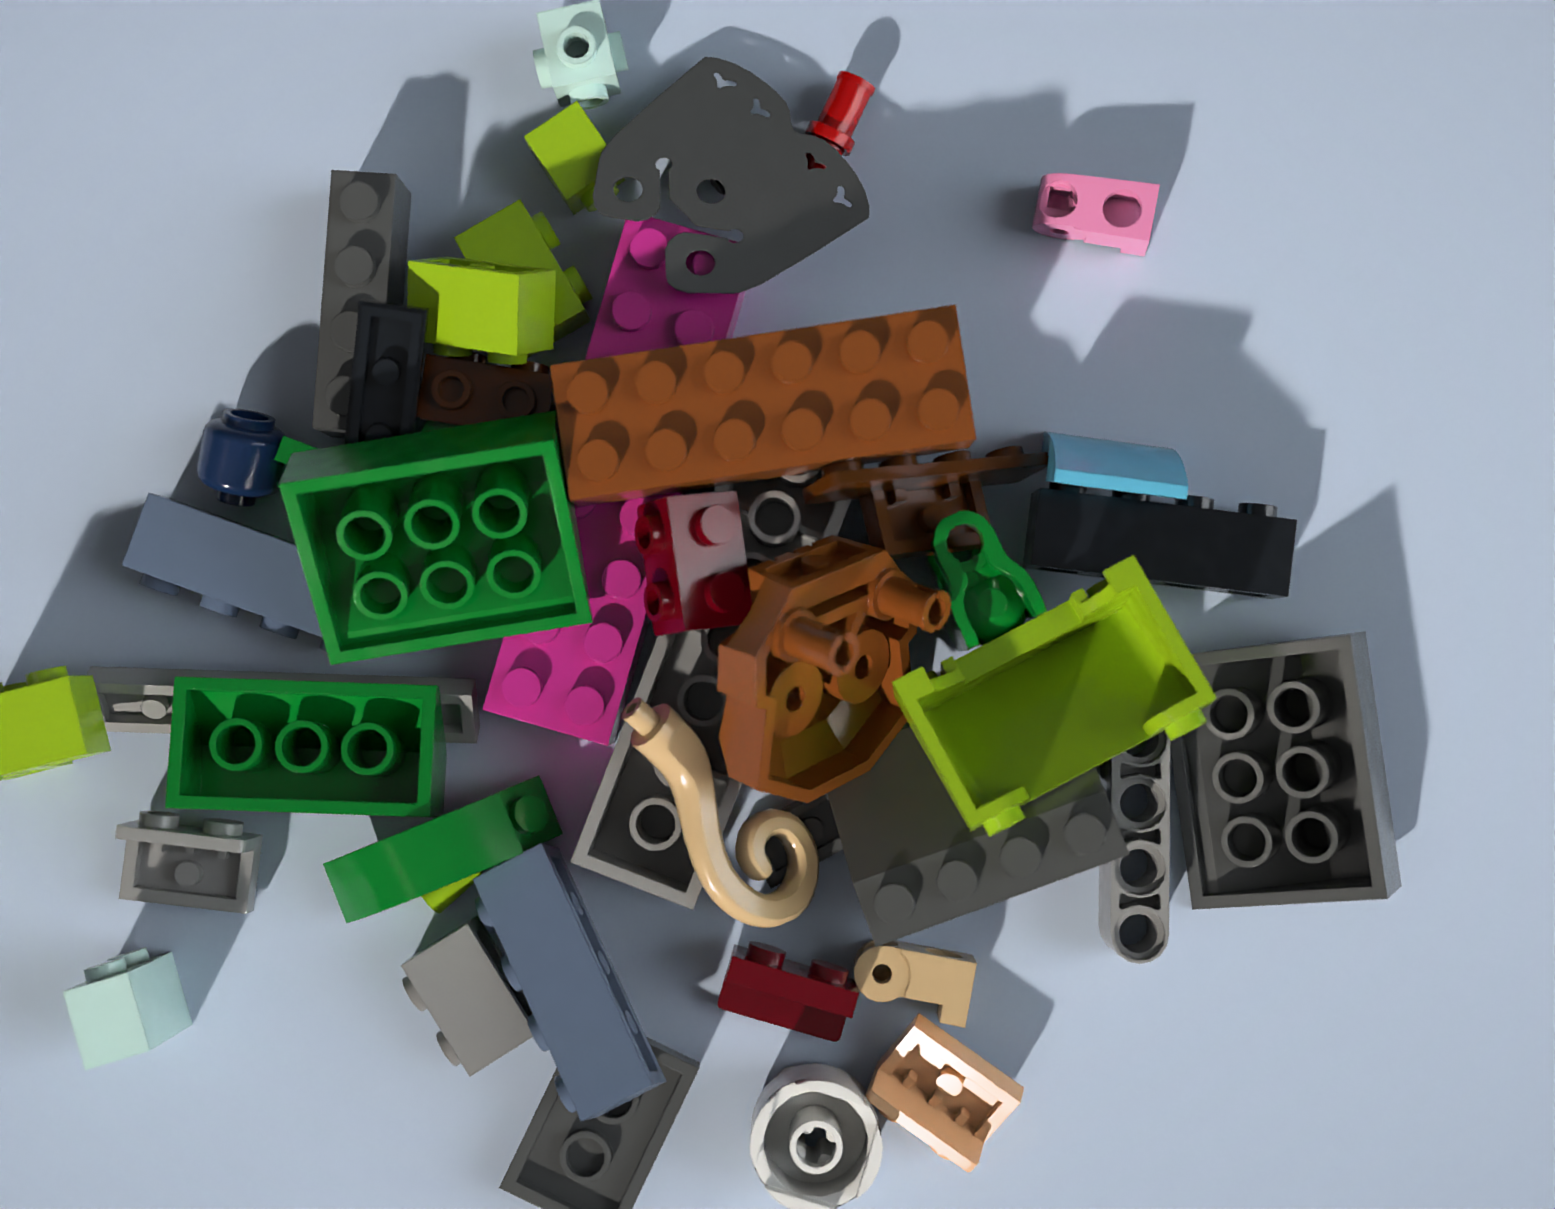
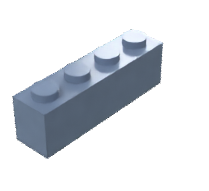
M148 492L122 562V566L143 573L139 584L173 596L178 595L180 587L203 594L200 606L237 618L240 608L263 616L259 627L288 638L297 639L299 630L322 637L296 543L177 500ZM322 637V641L319 648L321 650L326 651Z
M540 843L474 878L473 881L480 897L475 899L477 913L486 929L490 933L496 932L506 953V955L501 957L504 974L513 989L517 992L523 991L533 1013L527 1018L530 1032L539 1048L544 1052L549 1050L560 1073L555 1076V1086L566 1109L571 1113L577 1111L581 1121L596 1118L666 1082L664 1074L559 848Z

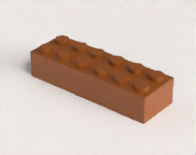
M956 304L550 365L569 498L578 507L816 472L831 464L848 460H859L861 465L883 462L904 455L922 456L968 449L977 439Z

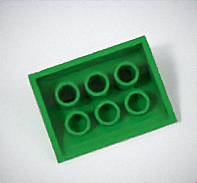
M556 410L291 453L279 482V487L330 665L592 623L593 616L575 506L569 498Z

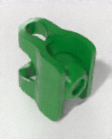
M964 510L942 519L937 524L931 541L933 555L924 557L939 590L948 593L950 597V615L944 626L958 651H966L978 645H984L1024 624L1027 618L1036 617L1047 611L1035 582L1024 568L1006 555L993 527L985 517L975 512ZM968 526L979 535L981 547L977 550H970L968 561L960 562L948 551L946 541L949 532L954 527Z

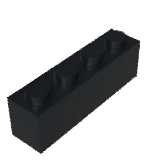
M1049 482L1048 489L1039 488L1031 494L1022 568L1105 578L1102 574L1103 570L1134 555L1150 584L1267 599L1283 598L1289 595L1297 520L1277 517L1278 507L1258 503H1239L1238 512L1213 509L1214 499L1208 497L1187 495V499H1175V504L1151 502V495L1112 490V497L1087 494V487L1054 482Z

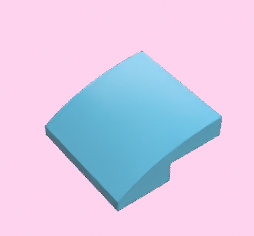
M1044 431L1041 452H1048L1049 456L1046 482L1174 499H1187L1189 485L1186 470L1181 457L1172 448Z

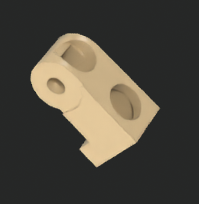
M871 940L866 942L857 951L854 959V980L859 991L868 999L876 1002H889L900 996L938 1004L937 1016L939 1023L965 1028L977 963L972 954L897 940L876 947L874 941Z

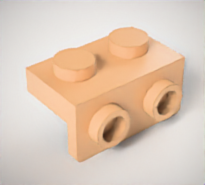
M918 1013L877 1062L865 1096L885 1118L902 1125L927 1143L940 1157L951 1160L966 1172H971L979 1163L984 1142L1021 1103L1024 1087Z

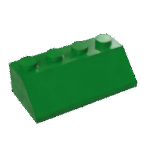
M174 676L165 808L406 817H439L444 815L447 751L439 686Z

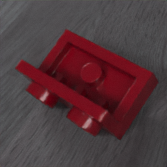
M737 491L666 496L639 505L637 508L638 519L635 524V541L638 550L644 558L647 580L644 590V607L647 616L653 623L654 634L656 636H663L687 631L741 625L750 612L752 601Z
M750 941L748 948L734 944L718 998V1007L720 1009L832 1042L840 1040L846 1017H853L859 996V989L855 980L848 977V969L816 959L811 960L810 966L785 959L786 952L784 950L760 942Z

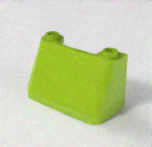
M1134 555L1103 570L1102 574L1105 579L1088 588L1086 592L1082 587L1072 592L1068 601L954 660L953 656L941 661V676L938 677L934 670L926 673L923 666L892 682L895 700L970 831L984 826L988 836H993L1025 818L1020 808L1024 804L1164 730L1170 741L1207 722L1201 710L1209 706L1217 697Z

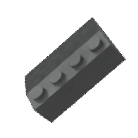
M1366 631L1191 653L1217 697L1209 706L1201 710L1207 722L1170 741L1192 910L1388 899L1402 885Z
M911 727L900 730L870 771L827 793L852 883L876 947L1130 855L1096 767L1021 806L1020 808L1025 818L1009 828L990 837L984 826L970 831Z

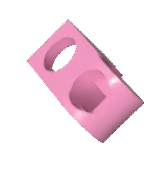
M1068 173L1043 175L1040 181L1032 228L1039 234L1048 237L1084 240V243L1121 248L1120 253L1145 256L1150 241L1160 184Z

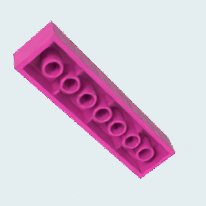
M653 217L639 222L625 220L585 360L732 338L746 291L731 294L686 293L674 289L667 283L665 248L675 235L683 232L710 236L716 235ZM728 239L732 243H739L737 241ZM702 250L690 253L686 259L688 270L699 276L710 273L715 266V260L712 255ZM688 491L578 507L574 504L593 616L592 623L503 637L482 710L606 746L615 743L622 719V712L627 702L650 623L644 607V590L647 585L644 558L638 550L635 541V524L638 519L637 508L641 504L666 496L687 495Z

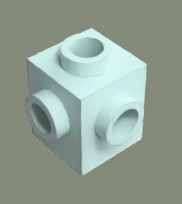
M600 0L587 1L536 13L544 48L533 50L537 75L542 89L553 87L560 107L568 106L578 101L583 110L593 109L606 104L609 101V96L621 94L617 72L629 70L620 31L607 32Z

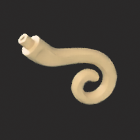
M640 697L629 702L622 712V718L634 728L630 742L663 774L670 785L691 863L703 888L712 901L729 916L750 926L771 928L796 919L808 908L814 897L819 878L817 846L806 825L792 813L772 808L751 815L742 824L737 834L735 855L741 870L748 878L762 881L769 878L773 872L771 862L765 854L766 843L772 836L780 840L787 854L786 874L782 883L775 891L763 894L751 888L737 874L725 850L710 761L695 731L668 704L662 703L651 708Z

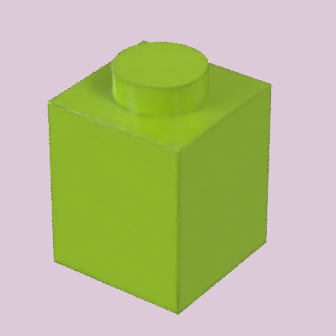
M576 101L524 136L533 156L573 215L584 208L588 212L597 210L594 206L593 191L601 152L607 145L578 101ZM622 178L615 183L614 194L616 196L619 193V189L617 186L625 181V178Z

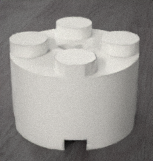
M817 1063L784 1068L769 1082L756 1101L751 1120V1159L758 1177L765 1185V1189L774 1200L789 1209H837V1207L851 1201L855 1197L857 1199L866 1192L873 1183L880 1168L883 1147L875 1106L866 1098L867 1090L863 1085L842 1069ZM814 1127L823 1128L826 1132V1138H819L816 1147L805 1144V1134H810Z

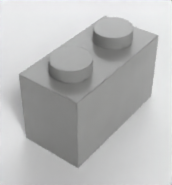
M478 915L413 955L401 965L407 975L402 979L408 997L420 1011L428 1009L441 1030L436 1034V1037L444 1055L454 1066L462 1064L469 1077L533 1037L527 1021L528 1016L533 1014L523 991H515L507 980L501 965V957L503 955Z

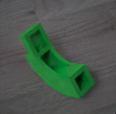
M540 775L323 863V866L345 921L350 923L479 873L516 857L540 843L558 837L563 832Z

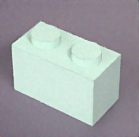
M147 947L109 958L107 959L108 962L84 969L86 981L63 992L85 1070L150 1051L193 1025L172 952L150 958Z

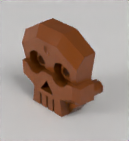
M835 535L812 543V546L805 545L795 549L793 553L787 552L774 558V561L767 560L748 568L752 607L738 630L722 641L718 648L717 690L727 694L719 741L728 776L757 791L804 803H809L872 769L907 722L894 698L892 682L911 672L908 643L916 635L917 626L929 633H934V629L939 631L947 622L951 610V600L948 593L915 583L899 569L887 550Z

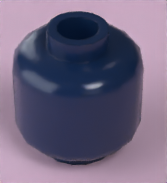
M225 409L221 418L212 419L205 425L202 434L197 475L205 485L217 490L216 499L218 501L234 506L250 507L255 505L256 497L272 495L278 491L285 464L274 459L281 440L286 435L275 427L276 419L274 417L245 409Z

